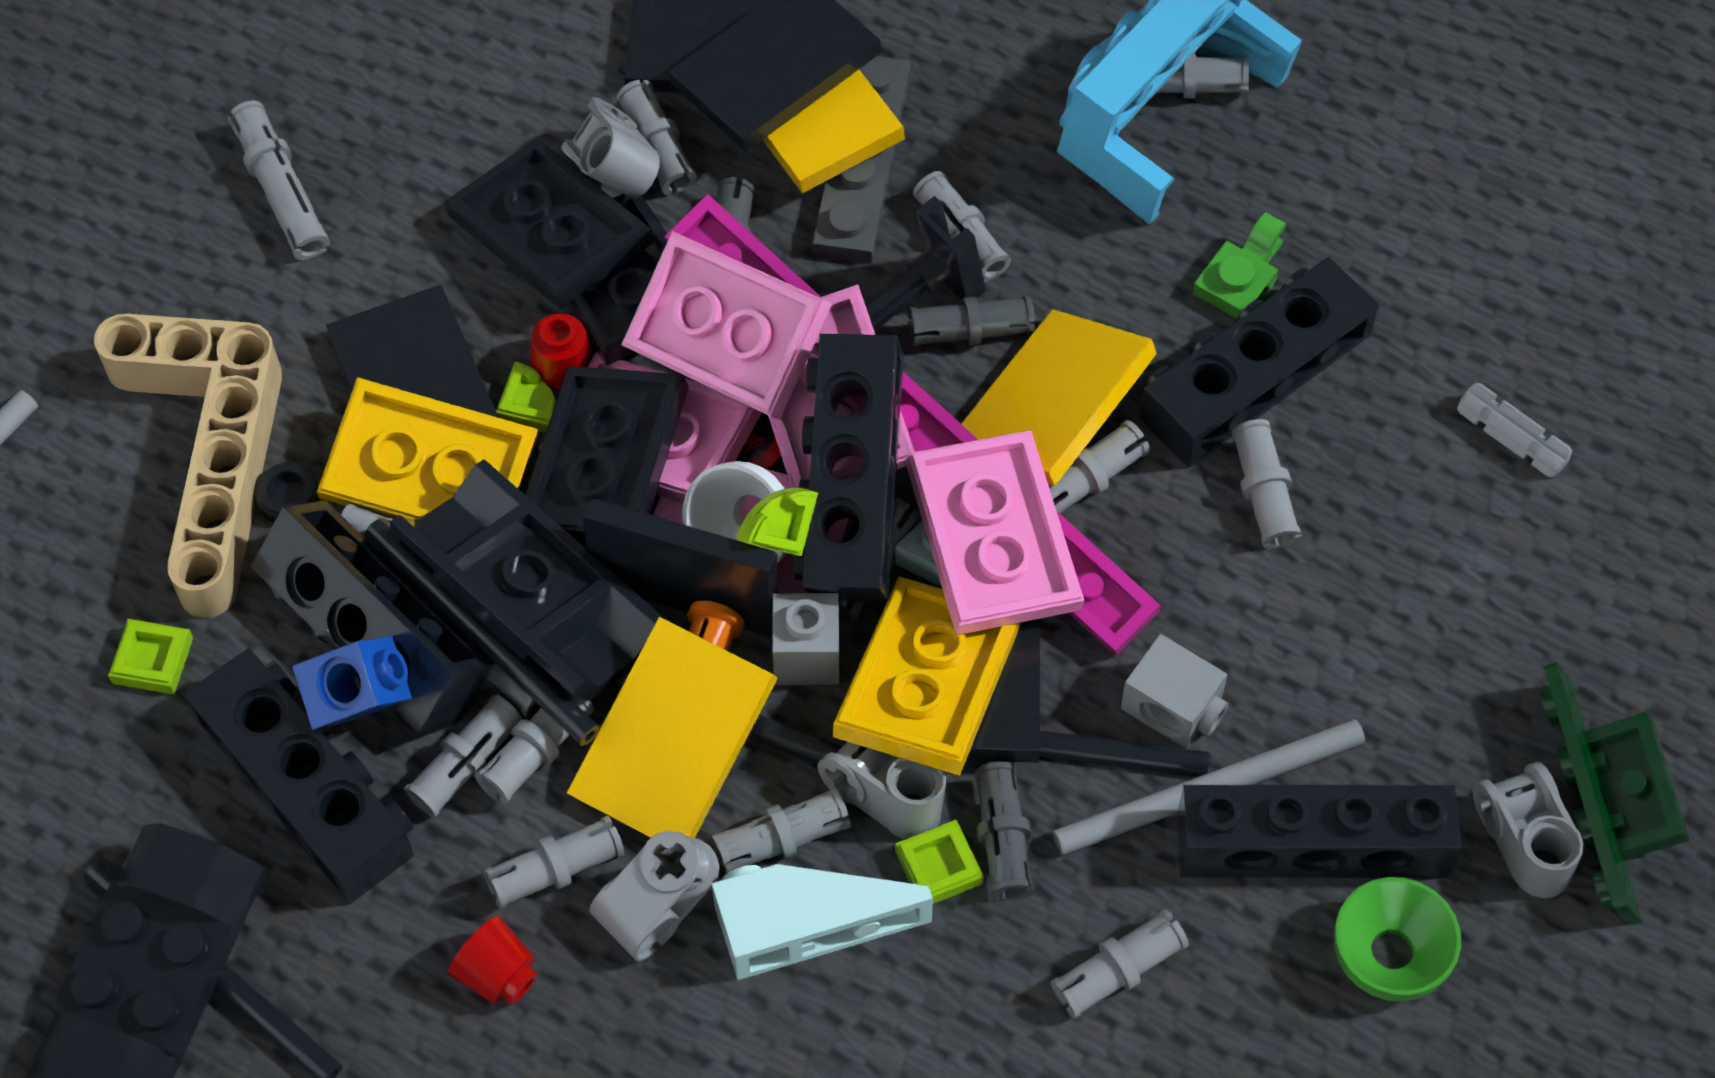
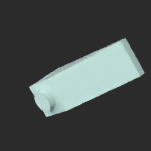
M780 864L762 869L757 865L739 867L727 873L722 881L712 883L715 910L737 980L932 922L933 897L929 886Z

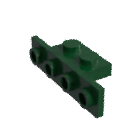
M1557 662L1546 665L1544 670L1549 687L1540 690V696L1549 722L1553 727L1560 725L1566 746L1557 749V755L1564 777L1570 787L1578 785L1584 806L1574 809L1579 832L1587 847L1595 846L1601 868L1592 871L1596 892L1605 910L1614 908L1628 925L1643 923L1625 860L1690 841L1653 719L1646 711L1586 731L1572 681Z

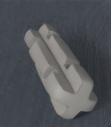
M1473 384L1460 399L1457 408L1458 412L1475 425L1480 421L1486 424L1483 431L1522 459H1525L1528 455L1534 460L1531 465L1547 477H1555L1560 473L1571 457V447L1554 435H1551L1548 439L1543 435L1546 431L1545 428L1504 400L1501 404L1496 402L1495 400L1498 395L1483 384Z

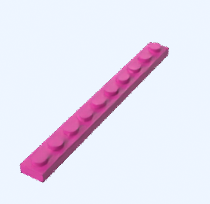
M709 194L664 236L667 242L672 231L812 295L821 297ZM903 372L901 412L915 452L978 440ZM1057 512L1084 598L1082 609L1070 612L1069 614L1111 653L1117 656L1160 612V604Z

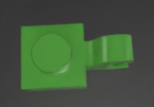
M1265 212L1255 224L1242 249L1226 241L1194 283L1193 294L1236 319L1249 304L1256 300H1262L1277 280L1278 269L1268 263L1283 244V240L1279 236L1285 229L1286 223Z

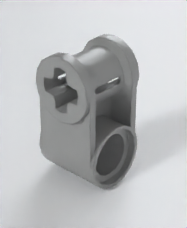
M593 97L588 104L591 112L574 138L566 139L561 149L578 165L584 174L631 198L640 197L646 193L657 176L660 166L659 154L637 130V124L630 117L608 102Z
M847 742L837 753H828L819 761L817 765L818 773L829 789L837 788L845 802L858 807L885 826L893 835L902 839H908L936 828L940 824L946 787L944 771ZM905 795H917V796H920V797H922V798H924V799H921V800H913V799H909V798L904 797V796H905Z
M1534 762L1525 767L1523 774L1496 783L1486 779L1476 782L1473 785L1475 808L1487 833L1495 840L1519 887L1531 896L1540 898L1555 897L1564 892L1571 882L1580 861L1584 844L1580 832L1575 827L1560 799L1557 786L1548 769L1542 763ZM1533 852H1549L1560 863H1545L1538 859Z
M669 830L657 833L647 841L645 846L623 871L600 890L590 906L589 913L636 961H643L656 951L652 945L657 941L661 945L666 943L675 933L679 923L705 894L712 889V883L717 881L720 865L718 856L710 845L700 839L689 838L681 832ZM666 848L664 852H660V849ZM681 853L683 855L680 862L686 870L681 877H678L677 874L680 869L674 860ZM696 878L700 879L698 882H694Z

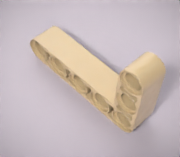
M140 314L114 315L102 322L94 334V346L105 372L114 386L118 389L132 392L205 397L168 559V575L185 611L192 616L202 619L214 618L228 610L237 595L256 505L255 486L262 475L282 381V369L268 331L257 324ZM133 352L129 355L123 356L126 353ZM195 356L194 358H191L189 360H183L187 357ZM257 360L252 364L243 365L246 362ZM247 412L239 418H231L238 413ZM227 466H236L228 472L218 473ZM216 520H225L215 528H205L209 523ZM209 575L214 576L204 584L192 585L198 578Z

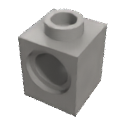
M839 593L773 594L774 675L778 677L775 685H839Z
M1160 634L1125 681L1121 709L1185 749H1188L1199 732L1210 736L1225 715L1229 703L1223 700L1222 696L1228 674Z

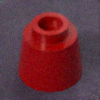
M562 313L544 317L535 325L531 333L530 367L535 369L541 375V379L553 389L558 390L561 388L568 366L587 367L595 354V350L582 322L571 315Z
M494 916L486 921L466 941L447 970L449 976L492 1004H497L503 999L510 1005L515 1004L530 989L538 977V973L531 968L535 956L500 916Z

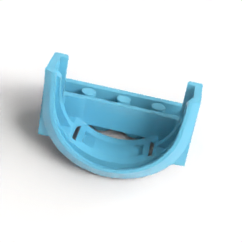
M1149 0L1139 12L1135 9L1129 10L1119 21L1113 34L1099 45L1094 46L1081 61L1069 86L1066 109L1059 121V125L1063 127V132L1057 152L1098 182L1147 224H1151L1160 214L1159 208L1165 191L1173 183L1174 178L1118 137L1120 131L1194 52L1213 57H1242V55H1248L1249 73L1278 88L1288 77L1302 40L1247 0Z

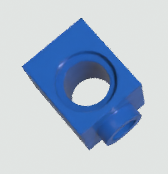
M392 636L357 641L292 666L312 730L351 722L412 699L407 683V665L401 653L396 649ZM356 671L358 672L361 680L360 691L355 682Z

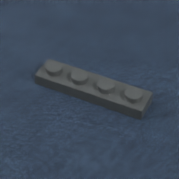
M877 56L859 70L900 122L910 77L911 61ZM896 144L826 181L812 243L813 255L872 263Z

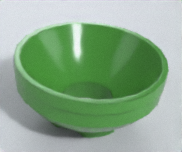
M1386 877L1372 880L1358 887L1347 897L1339 910L1334 927V948L1340 966L1357 987L1374 997L1387 1001L1405 1002L1420 999L1434 992L1448 979L1458 962L1461 950V930L1456 915L1449 904L1436 891L1420 882L1407 878ZM1386 934L1399 936L1409 945L1412 959L1402 968H1386L1380 965L1373 956L1371 949L1373 941Z

